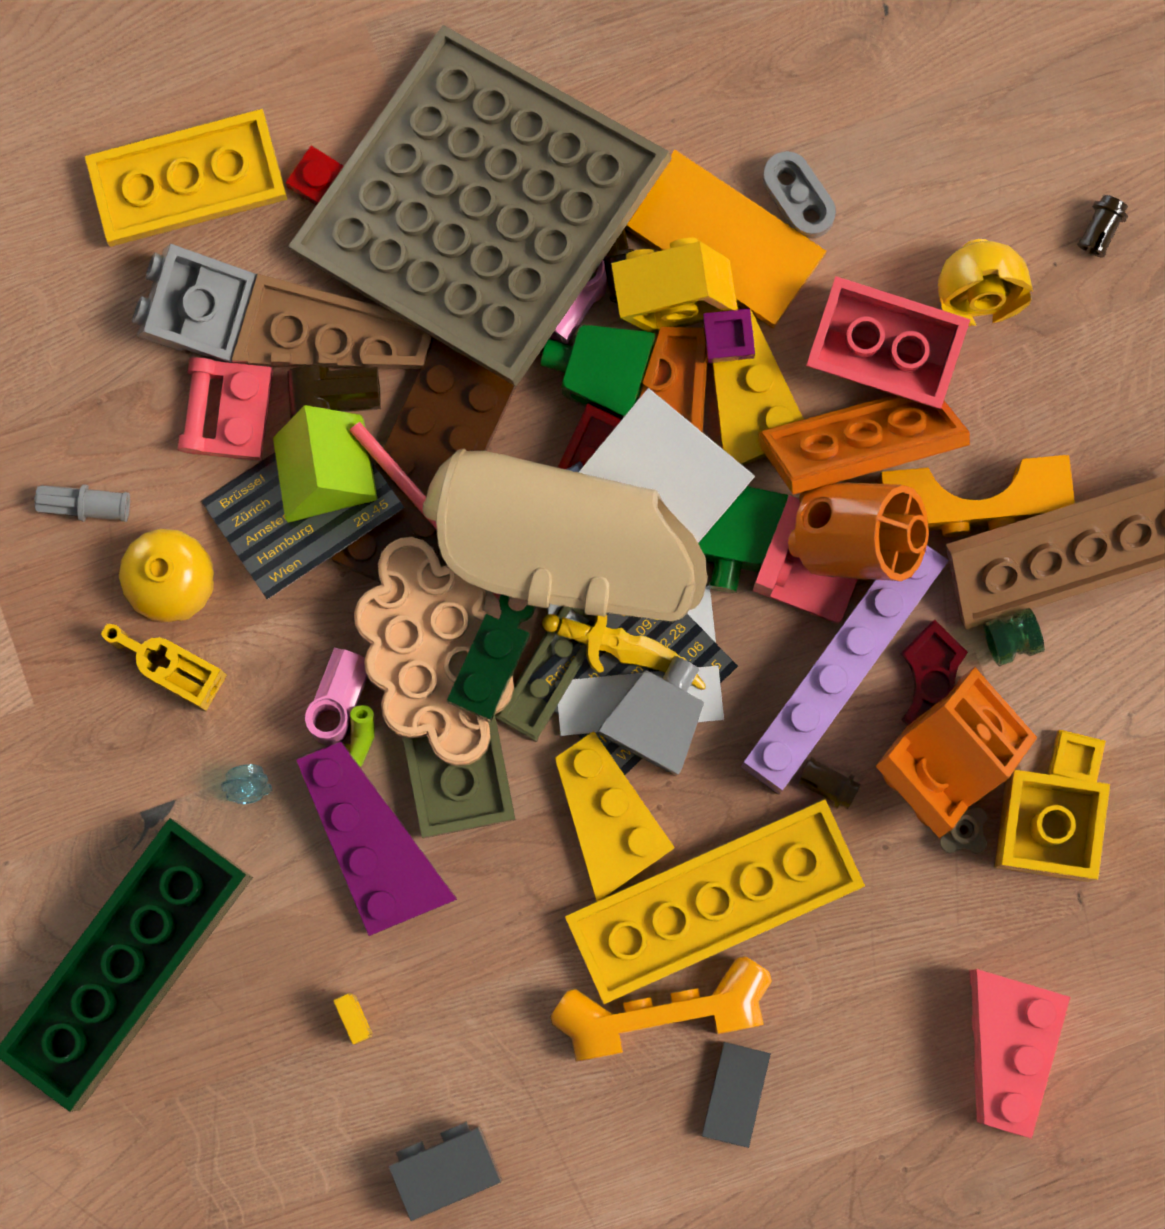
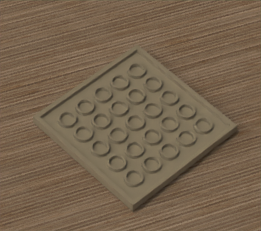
M443 25L288 247L293 254L516 387L672 158L668 150Z

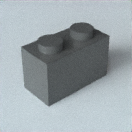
M467 1122L440 1133L443 1142L425 1149L421 1141L395 1152L399 1161L390 1165L389 1169L411 1221L502 1182L503 1179L481 1126L470 1130Z

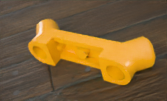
M742 956L735 959L711 996L700 998L699 989H691L671 993L672 1003L653 1007L651 997L623 1003L625 1012L613 1015L577 989H572L565 993L550 1018L554 1027L572 1038L575 1062L623 1053L619 1033L711 1015L713 1016L716 1034L764 1025L759 1001L771 985L772 978L769 971L748 957Z

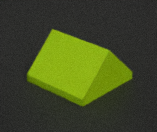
M304 405L273 437L284 514L288 523L378 500L370 454L350 432V429L358 422H361L365 427L362 415Z

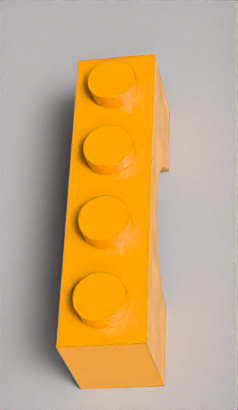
M1069 455L1022 459L1015 468L1008 488L994 497L983 500H967L949 493L936 481L929 467L883 471L877 480V484L905 485L913 488L922 498L925 506L929 531L942 530V536L944 537L969 534L970 527L988 526L990 531L1075 504Z

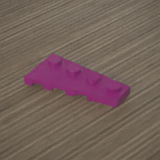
M342 741L296 760L368 936L457 900L455 894L435 870L424 852L418 847Z

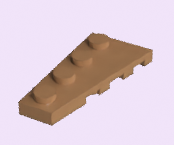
M257 274L231 361L232 363L257 366L421 369V367H424L433 337L383 307Z

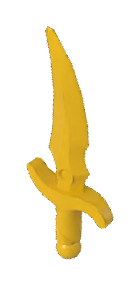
M555 614L546 615L542 621L543 628L546 631L556 632V635L586 644L587 661L596 673L604 671V667L599 660V650L611 653L621 663L640 665L666 672L674 656L680 657L676 652L656 640L643 635H630L622 627L617 629L606 627L607 614L604 617L595 615L593 626L565 617L559 619ZM698 674L692 682V685L700 690L705 689L706 684Z

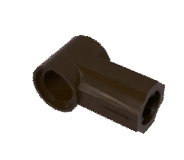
M302 366L292 368L287 372L290 418L304 405L342 412L381 409V392L377 367L329 371L327 367Z

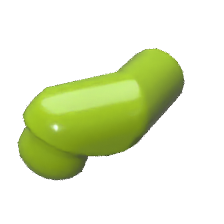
M365 705L356 706L351 710V743L344 744L360 767L363 765L375 738L374 712Z

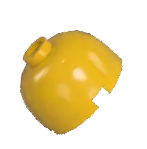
M975 239L967 242L945 261L938 278V293L942 310L971 319L969 326H977L973 318L974 316L993 314L992 323L1004 321L1019 314L1029 306L1032 300L1030 291L1033 292L1024 259L1010 246L994 241Z
M158 529L144 533L129 545L121 559L119 580L124 597L137 613L153 622L164 623L190 619L204 608L213 592L214 571L210 555L197 539L182 531Z

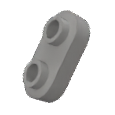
M789 151L780 152L772 156L764 169L763 184L789 225L805 237L813 239L825 235L831 229L836 214L832 198L802 156ZM782 173H789L793 176L794 182L790 185H783L778 181L777 177ZM807 210H814L818 213L820 219L814 223L807 222L803 217V213Z

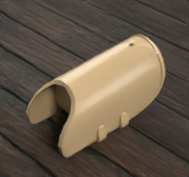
M460 449L439 467L429 486L426 500L423 502L424 515L428 519L436 521L438 546L442 557L459 577L469 584L487 591L528 600V605L548 608L550 604L579 608L585 609V614L603 617L607 613L664 621H676L682 619L689 610L695 609L704 596L708 579L706 557L694 535L668 509L655 489L638 487L504 454Z

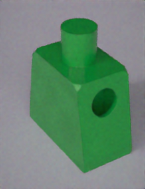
M580 325L574 346L548 339L540 366L565 373L562 382V395L584 407L591 403L623 419L638 401L654 348L655 334L645 331Z
M747 486L698 544L706 557V562L714 563L709 588L726 593H737L741 569L760 572L787 503V494Z

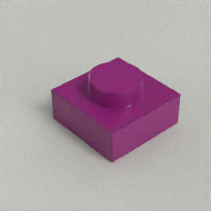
M750 309L703 313L708 363L755 358Z

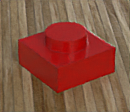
M311 145L286 181V185L289 189L317 206L344 165Z

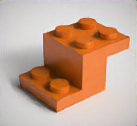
M974 667L961 677L945 698L904 729L876 764V767L883 774L886 783L892 789L898 791L914 809L917 818L924 825L930 827L938 838H941L954 828L969 806L1011 776L1037 739V736L979 670Z

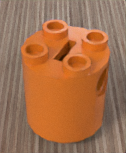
M837 482L800 493V506L797 511L795 529L790 533L788 546L791 555L800 557L802 564L811 574L826 577L901 582L912 577L920 567L927 548L929 529L927 512L922 498L913 488L894 484Z

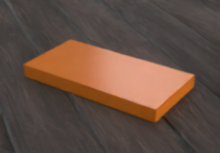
M896 395L758 433L760 448L793 495L970 445V431L945 400L941 410Z

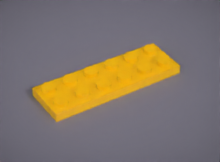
M825 799L565 916L602 1002L606 1004L865 887V884Z

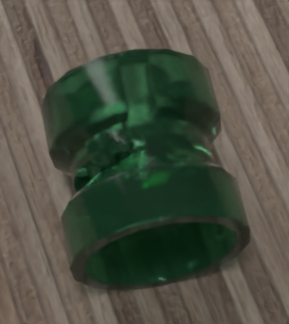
M1030 608L1015 612L1013 617L1007 620V623L999 618L983 623L989 651L998 667L1012 663L1016 653L1019 655L1026 654L1030 657L1045 651L1040 626Z

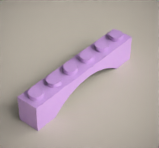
M927 545L921 565L912 577L901 582L875 580L743 762L741 768L774 792L780 794L949 560Z

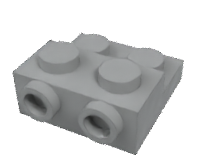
M169 244L163 249L162 255L154 253L148 265L146 279L153 281L149 297L141 296L133 314L132 323L140 325L137 337L178 351L186 349L220 362L231 363L257 274Z

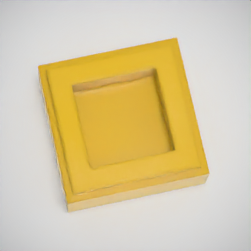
M1058 730L1048 775L1097 782L1106 741Z
M348 993L333 1000L353 1045L372 1038V1030L356 995Z

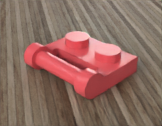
M199 357L189 358L187 373L192 375L185 431L183 435H179L177 450L190 454L262 461L273 378L272 368L219 362ZM210 378L223 379L215 439L202 437Z

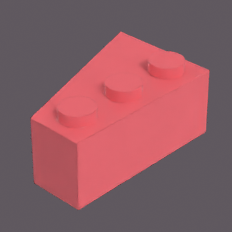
M979 969L969 970L972 989V1031H974L975 1049L974 1074L977 1123L1032 1139L1070 997Z

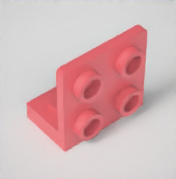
M789 495L752 591L838 624L843 619L858 579L811 574L802 564L800 557L791 555L788 540L790 533L795 529L800 502L798 498Z

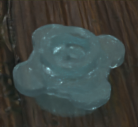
M254 764L241 765L230 769L226 773V781L221 784L222 791L228 792L226 799L238 804L255 803L273 790L272 785L266 783L268 782V776L264 774L263 768Z

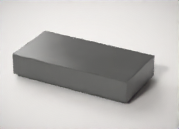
M723 1042L702 1137L749 1148L771 1053Z

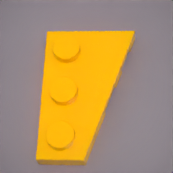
M751 309L755 358L712 363L722 449L742 466L766 456L759 446V432L804 420Z
M594 731L555 757L596 902H598L672 851L675 847Z

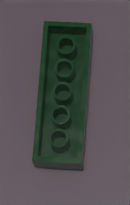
M169 818L0 1043V1060L67 1111L81 1110L253 877L184 825Z

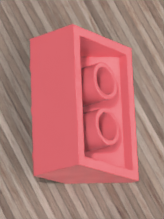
M835 276L806 367L941 410L971 319Z

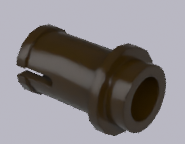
M1103 195L1100 201L1094 202L1092 207L1096 211L1082 239L1078 243L1082 250L1086 251L1089 247L1091 248L1089 254L1101 258L1105 257L1106 250L1120 222H1126L1128 215L1125 213L1128 205L1110 195Z
M812 757L797 783L835 802L833 807L836 809L839 806L849 809L861 786L860 783L853 780L854 775L850 774L848 778L817 762Z

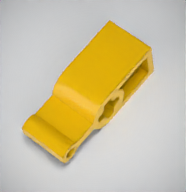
M106 624L101 633L102 637L117 649L126 648L135 653L136 665L139 671L148 679L204 711L208 710L227 676L218 667L167 639L160 637L151 638L140 644L129 638L127 633L115 624ZM155 654L158 656L165 654V657L171 662L166 669L160 666L156 669L151 659ZM183 672L204 683V686L202 687L182 675Z

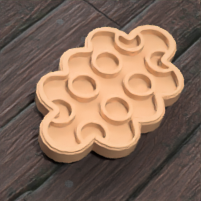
M414 537L399 538L388 544L381 553L378 562L381 585L365 592L355 608V626L361 637L370 644L364 660L365 671L370 681L379 689L385 691L381 702L382 716L392 731L399 736L409 739L427 736L434 753L442 761L454 766L470 765L479 760L488 749L491 739L489 723L481 717L447 703V698L485 615H490L483 611L487 600L486 590L469 584L459 577L448 565L441 567L433 548L425 541ZM513 675L495 714L504 710L511 701L514 692Z

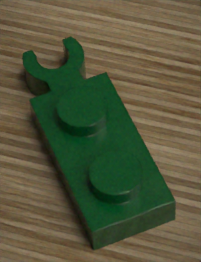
M502 594L499 599L501 610L499 619L488 614L485 615L447 698V703L490 722L495 715L530 637L529 632L519 628L520 623L529 620L536 609V606L528 605L527 601V605L523 610L515 611L509 606V601L512 597Z

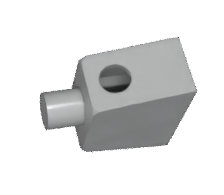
M674 656L663 678L645 670L604 721L597 734L674 776L679 775L704 704L702 700L687 693L699 668L678 656Z

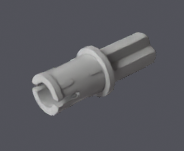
M82 484L80 489L40 485L37 487L34 498L35 510L39 513L78 516V520L82 522L87 517L127 522L130 512V493L89 490V486L86 484Z

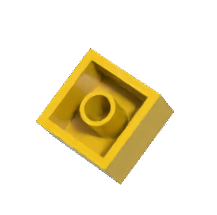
M696 238L675 240L670 243V249L654 252L652 249L631 251L626 254V260L611 263L620 318L647 332L658 333L660 327H683L703 322V313L738 310L730 259L698 241Z
M1014 770L1005 781L994 868L1083 882L1098 880L1110 784Z

